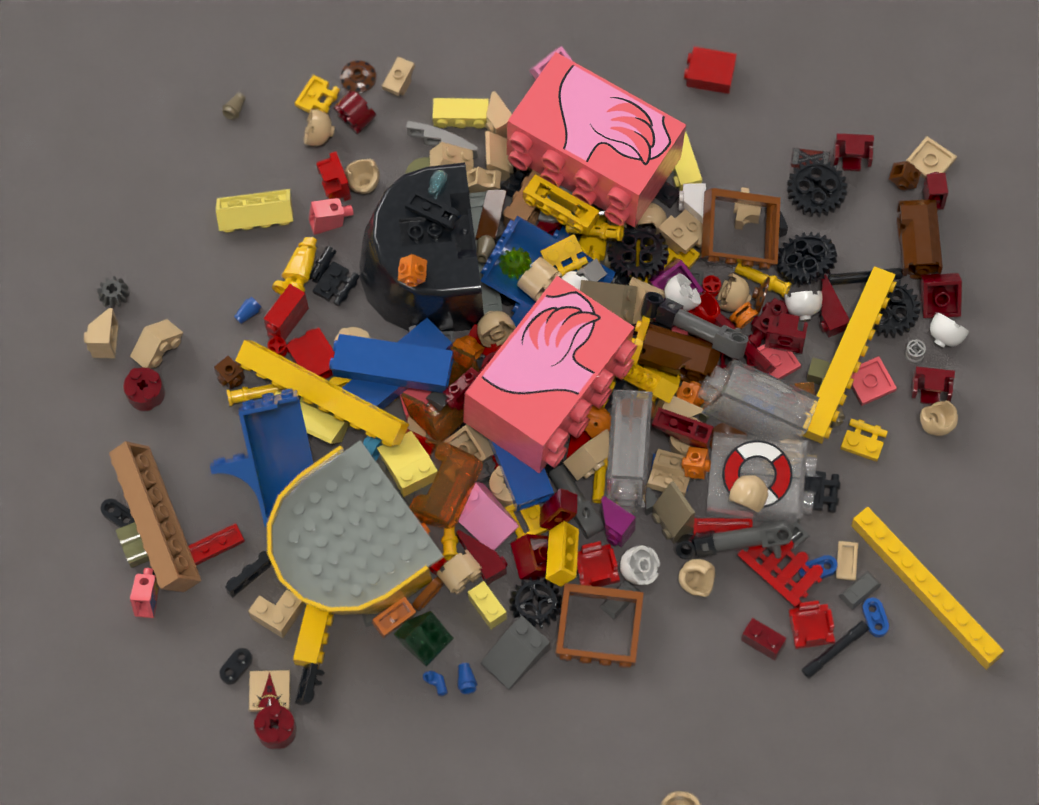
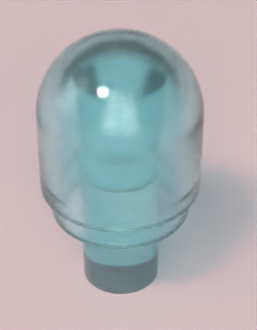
M437 170L433 173L429 180L430 187L427 190L428 193L434 195L436 190L443 188L447 181L445 171Z

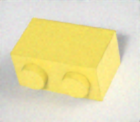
M484 581L468 591L469 601L491 630L507 619L505 609Z

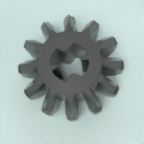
M113 276L112 280H109L106 277V282H100L101 288L97 289L98 299L105 307L110 305L111 308H114L115 305H118L121 308V302L127 303L126 297L130 295L129 287L122 278L117 280Z

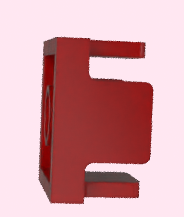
M335 151L329 154L330 158L316 163L317 170L322 176V185L327 198H343L344 201L351 199L349 184L338 154Z
M601 541L582 545V550L578 551L577 575L580 585L603 587L620 582L617 561L610 544L602 546Z
M819 600L799 603L798 608L788 610L795 649L835 643L833 616L828 604L820 605Z

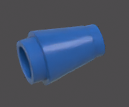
M253 297L246 298L234 317L242 324L259 313L262 307Z
M459 664L458 689L462 694L475 692L477 682L470 664Z

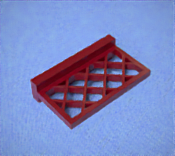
M721 313L715 318L717 321L714 325L719 327L726 325L732 329L737 328ZM749 340L744 353L747 356V364L738 365V359L734 358V365H725L726 354L721 352V365H717L715 372L731 390L741 396V400L749 392L743 390L740 393L737 390V383L734 378L725 377V368H734L735 374L738 372V368H747V371L751 372V367H758L762 371L760 374L763 375L772 373L776 369ZM752 380L750 384L755 387L761 380Z

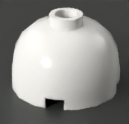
M679 273L667 282L665 297L684 305L683 310L691 311L701 303V297L697 289L692 290L689 286L692 282L683 274Z
M813 291L791 293V297L785 294L784 300L789 314L799 316L800 321L811 320V316L816 315L821 310L822 291H817L818 295L813 294Z
M940 313L935 314L930 324L931 335L936 339L934 342L943 348L945 345L950 347L958 346L969 333L963 326L959 327L955 321Z
M643 545L635 546L628 549L622 556L620 570L624 578L630 583L648 585L658 577L659 573L656 572L657 567H660V561L652 548H647Z

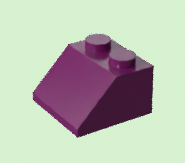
M678 258L666 266L664 270H661L659 275H654L652 279L648 280L650 285L665 291L667 282L673 276L681 273L692 282L689 284L692 290L696 288L698 293L703 291L684 262Z
M603 496L601 498V513L605 536L611 545H618L622 548L635 531L636 517Z

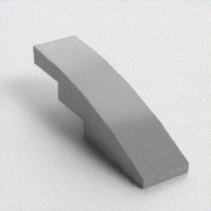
M408 121V136L424 138V145L437 146L439 143L445 142L473 150V158H478L477 147L465 139L440 128Z

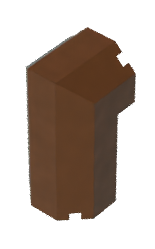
M936 199L898 201L897 212L901 213L897 217V232L900 238L903 276L907 277V274H909L911 279L918 280L921 279V275L941 274L943 264Z
M649 324L637 363L674 374L676 377L679 374L682 382L690 383V381H695L701 384V386L702 383H707L706 386H710L714 379L721 352L713 349V344Z

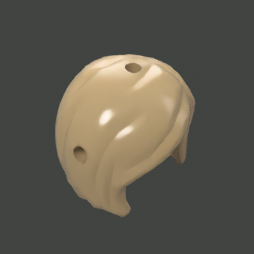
M371 159L352 162L346 167L344 172L349 187L357 193L368 194L379 183L380 172L377 164Z
M651 203L634 228L637 229L639 225L650 223L655 225L656 234L660 233L658 227L667 219L665 211L659 205Z
M940 401L931 406L924 407L921 410L920 421L924 431L928 434L943 436L956 428L958 414L956 407L949 401Z
M744 475L735 481L730 491L729 500L759 513L767 501L768 489L765 482L758 476Z
M693 559L686 562L679 572L681 587L692 595L709 596L715 579L713 564L702 559Z

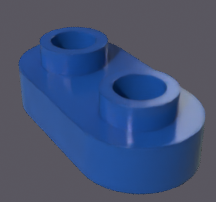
M825 555L806 563L810 569L814 565H820L823 568L821 579L833 575L838 566L836 559L830 555ZM824 565H829L831 568L825 569ZM802 568L799 571V576L801 579L806 573V571Z
M869 598L862 607L869 632L875 637H883L889 629V622L884 607L879 599ZM874 607L876 611L871 612L869 611V608ZM875 626H881L882 630H876Z

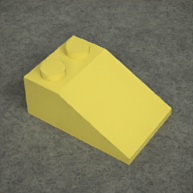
M412 431L404 435L400 445L389 447L383 444L377 447L381 458L403 497L438 480L437 469Z

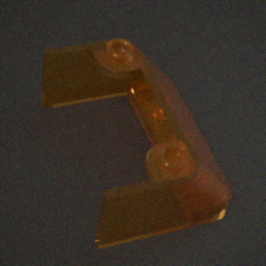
M454 346L450 347V350L453 351L455 362L452 366L448 387L471 367L477 372L480 371L474 355ZM405 393L401 394L409 416L432 439L438 442L444 441L463 423L464 409L458 411L454 408L452 410L446 405L439 411L430 402L425 405L424 402Z
M426 439L425 443L435 450V457L442 464L428 494L416 496L412 500L409 509L420 523L424 522L427 525L450 529L457 524L483 468V463L476 456L447 442Z

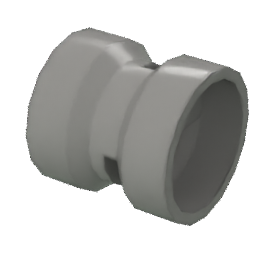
M917 339L910 341L905 352L907 362L910 364L921 363L926 351L925 344Z

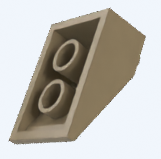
M581 280V292L629 324H633L637 286Z
M672 481L653 505V514L651 516L656 524L662 526V533L667 540L670 539L674 544L679 541L682 535L693 533L695 512L675 482Z

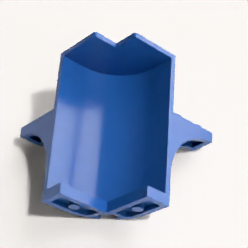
M517 216L514 221H509L481 271V274H483L481 282L516 301L511 310L514 314L510 317L516 327L536 303L517 286V283L525 271L532 267L533 262L539 257L543 258L541 250L570 236L566 232L564 225L560 231L556 229L552 236ZM583 251L576 254L578 259L586 256L588 262L594 260ZM570 257L561 263L564 267L572 263L573 260ZM602 265L607 274L597 282L611 283L616 272Z
M292 388L282 390L281 394L266 393L262 395L261 399L242 402L243 405L239 408L238 413L248 455L239 453L233 455L231 459L225 460V457L214 459V462L210 463L211 474L223 473L236 476L253 489L259 501L264 527L267 526L278 495L301 472L314 464L309 434L306 431L298 391H293Z

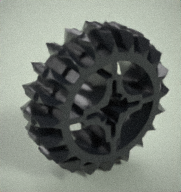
M539 576L536 577V581L529 577L528 583L522 580V587L516 584V591L511 592L513 598L509 599V603L513 604L510 606V611H514L512 614L513 618L523 616L535 628L536 625H539L540 629H543V623L550 626V619L556 621V615L561 614L559 608L562 607V602H560L562 595L558 594L559 588H554V583L552 582L547 585L548 580L546 578L543 582H540ZM537 590L543 591L549 596L540 595L537 593ZM530 591V597L524 599V602H520L521 598ZM534 596H535V599H536V600L538 601V603H539V605H538V610H537L536 605H534V603H533V601H534ZM552 603L550 609L542 615L541 610ZM525 609V611H532L534 612L535 616L529 615L525 613L523 610Z

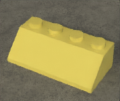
M290 189L217 198L216 215L219 231L232 232L240 228L249 230L255 226L265 228L270 227L272 224L287 225L293 222Z
M277 391L274 395L281 394V391ZM301 396L299 400L307 433L330 444L342 442L350 422L336 419L333 413L321 411L318 409V406L303 401Z

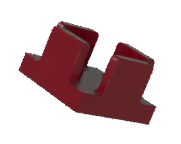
M837 133L833 153L834 165L838 166L839 157L843 159V171L860 172L861 159H867V167H871L874 135Z
M781 313L778 326H772L774 316L770 315L765 347L802 354L808 322H804L803 331L797 330L799 316Z
M916 366L912 380V398H916L917 391L920 389L921 404L932 405L940 402L941 392H947L946 400L951 402L955 371Z

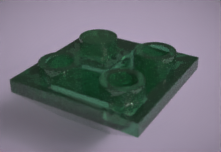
M431 611L407 620L394 633L400 643L425 666H428L454 639Z

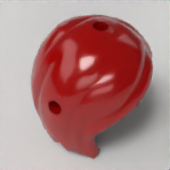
M705 291L700 295L701 303L696 308L687 312L714 324L717 321L715 318L721 312L717 299Z

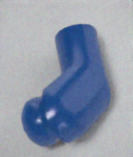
M431 670L424 672L423 680L436 686L438 696L448 693L444 677L441 674Z

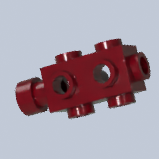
M774 298L771 303L767 302L762 309L763 313L753 319L751 323L753 334L748 336V340L756 348L760 347L763 339L766 341L770 315L774 316L772 326H778L780 314H789L784 301Z
M486 362L479 372L471 367L443 392L447 398L445 402L452 410L454 408L458 411L464 409L465 392L489 362Z

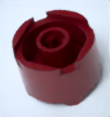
M352 90L334 107L339 119L344 123L348 121L351 124L350 128L356 134L361 132L377 116L372 107L369 109L367 102Z
M146 367L133 368L124 380L123 388L129 403L136 410L150 411L162 403L165 396L164 386L159 374L153 369Z
M278 704L266 706L259 711L254 720V729L257 737L266 748L284 749L295 739L296 723L291 712L284 706ZM274 725L279 726L278 729H275V728H272V727H273Z

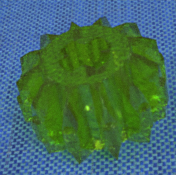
M512 247V251L505 250L506 255H501L499 265L502 268V273L504 275L507 274L510 279L513 276L519 279V275H523L526 270L528 271L531 268L532 260L529 257V253L527 251L524 252L521 247L518 250L515 247Z

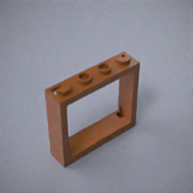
M717 188L704 191L701 258L708 259V262L725 261V264L728 265L742 263L744 267L758 265L760 269H770V266L777 265L781 197ZM715 200L767 207L765 259L713 252Z
M565 583L556 657L566 661L580 659L579 662L586 664L597 661L603 666H611V663L619 664L621 668L635 666L644 592ZM570 595L636 603L630 656L563 648Z

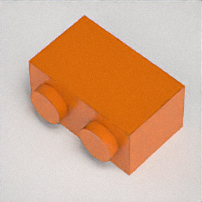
M404 597L372 620V624L384 639L415 616L416 611L406 597Z

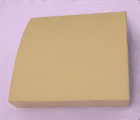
M658 449L647 488L664 492L667 486L674 481L685 497L690 477H685V471L682 469V459L686 456Z

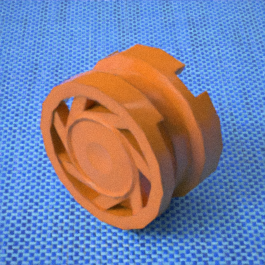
M748 301L738 308L729 319L731 322H735L737 328L742 329L759 313L756 309L753 310L751 308L752 305Z

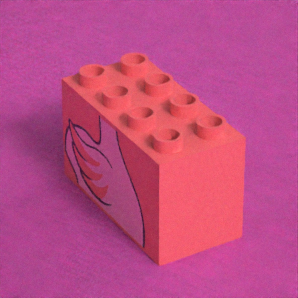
M555 52L507 121V155L509 162L517 169L526 171L529 167L540 173L541 178L555 186H563L570 190L576 198L591 206L594 204L605 210L606 218L612 223L623 226L626 222L635 227L681 159L686 124Z
M556 276L465 392L463 422L536 472L540 473L547 464L555 468L567 452V448L564 445L570 434L578 438L587 427L590 419L586 416L590 412L592 405L600 409L612 392L609 386L614 377L616 376L622 380L633 366L634 360L631 357L637 349V345L632 342L634 326L559 276Z

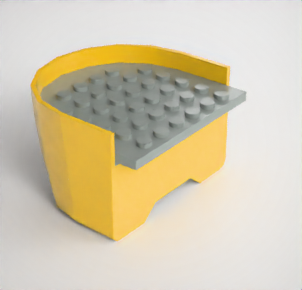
M361 440L343 451L340 445L301 472L278 495L267 522V553L279 580L305 604L333 614H377L388 609L404 597L408 599L432 581L429 567L444 557Z

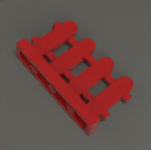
M792 540L786 545H780L781 558H776L774 552L767 558L763 552L768 547L763 548L762 545L749 547L750 549L747 552L742 549L737 554L739 558L795 608H798L799 603H802L800 601L802 597L807 598L809 596L807 591L816 581L820 584L822 581L820 577L823 574V568L820 565H814L810 569L806 565L809 557L805 552H799L797 555H794L791 552L794 548ZM788 555L792 560L781 570L777 566ZM759 557L764 561L761 565L756 561ZM801 568L804 569L807 573L798 583H795L792 578ZM773 570L779 574L776 578L770 574ZM788 583L793 587L791 591L785 587Z

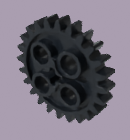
M814 159L811 164L806 160V166L799 163V169L794 168L793 173L789 175L790 180L787 181L789 186L787 187V192L790 194L788 199H793L792 206L798 204V211L803 208L804 215L810 211L811 217H813L814 213L821 217V212L828 216L829 210L834 213L835 207L840 208L841 202L845 201L844 196L847 195V190L845 189L848 186V183H844L846 176L841 177L842 170L836 171L837 165L830 167V161L824 164L823 159H821L820 163H817L816 159ZM812 174H818L820 177L815 178ZM832 185L834 189H829L826 186ZM800 187H806L808 190H801ZM815 198H820V199H822L823 201L817 202V201H815L814 199H815Z
M641 225L638 226V229L631 226V230L624 227L622 241L612 238V242H609L607 254L610 267H615L616 273L621 271V277L628 275V280L631 277L636 279L641 277L645 281V276L652 279L653 273L659 275V269L664 270V264H667V258H669L668 245H666L665 238L661 239V233L655 235L656 229L648 231V226L645 229H642ZM640 239L639 266L636 267L637 240Z
M803 232L802 237L796 234V239L788 238L790 243L783 242L784 248H779L778 271L781 273L782 278L786 277L787 282L792 280L793 284L800 281V284L803 285L807 281L810 285L811 280L817 283L819 277L825 279V273L831 274L830 269H834V263H837L836 257L838 255L835 245L832 244L831 239L827 240L826 235L821 237L819 232L815 236H813V232H810L809 236H806L805 232Z
M901 280L897 282L893 293L889 292L887 298H890L886 309L882 308L880 312L886 319L881 320L879 325L875 324L873 330L878 331V336L882 332L885 333V338L888 337L889 333L895 338L897 332L903 336V330L909 332L910 326L914 327L915 321H918L919 316L917 314L920 313V308H917L920 305V301H916L918 295H912L913 288L907 290V283L901 286ZM898 296L901 300H895L893 297ZM901 313V314H903L905 317H902V318H901V317H898L896 314Z

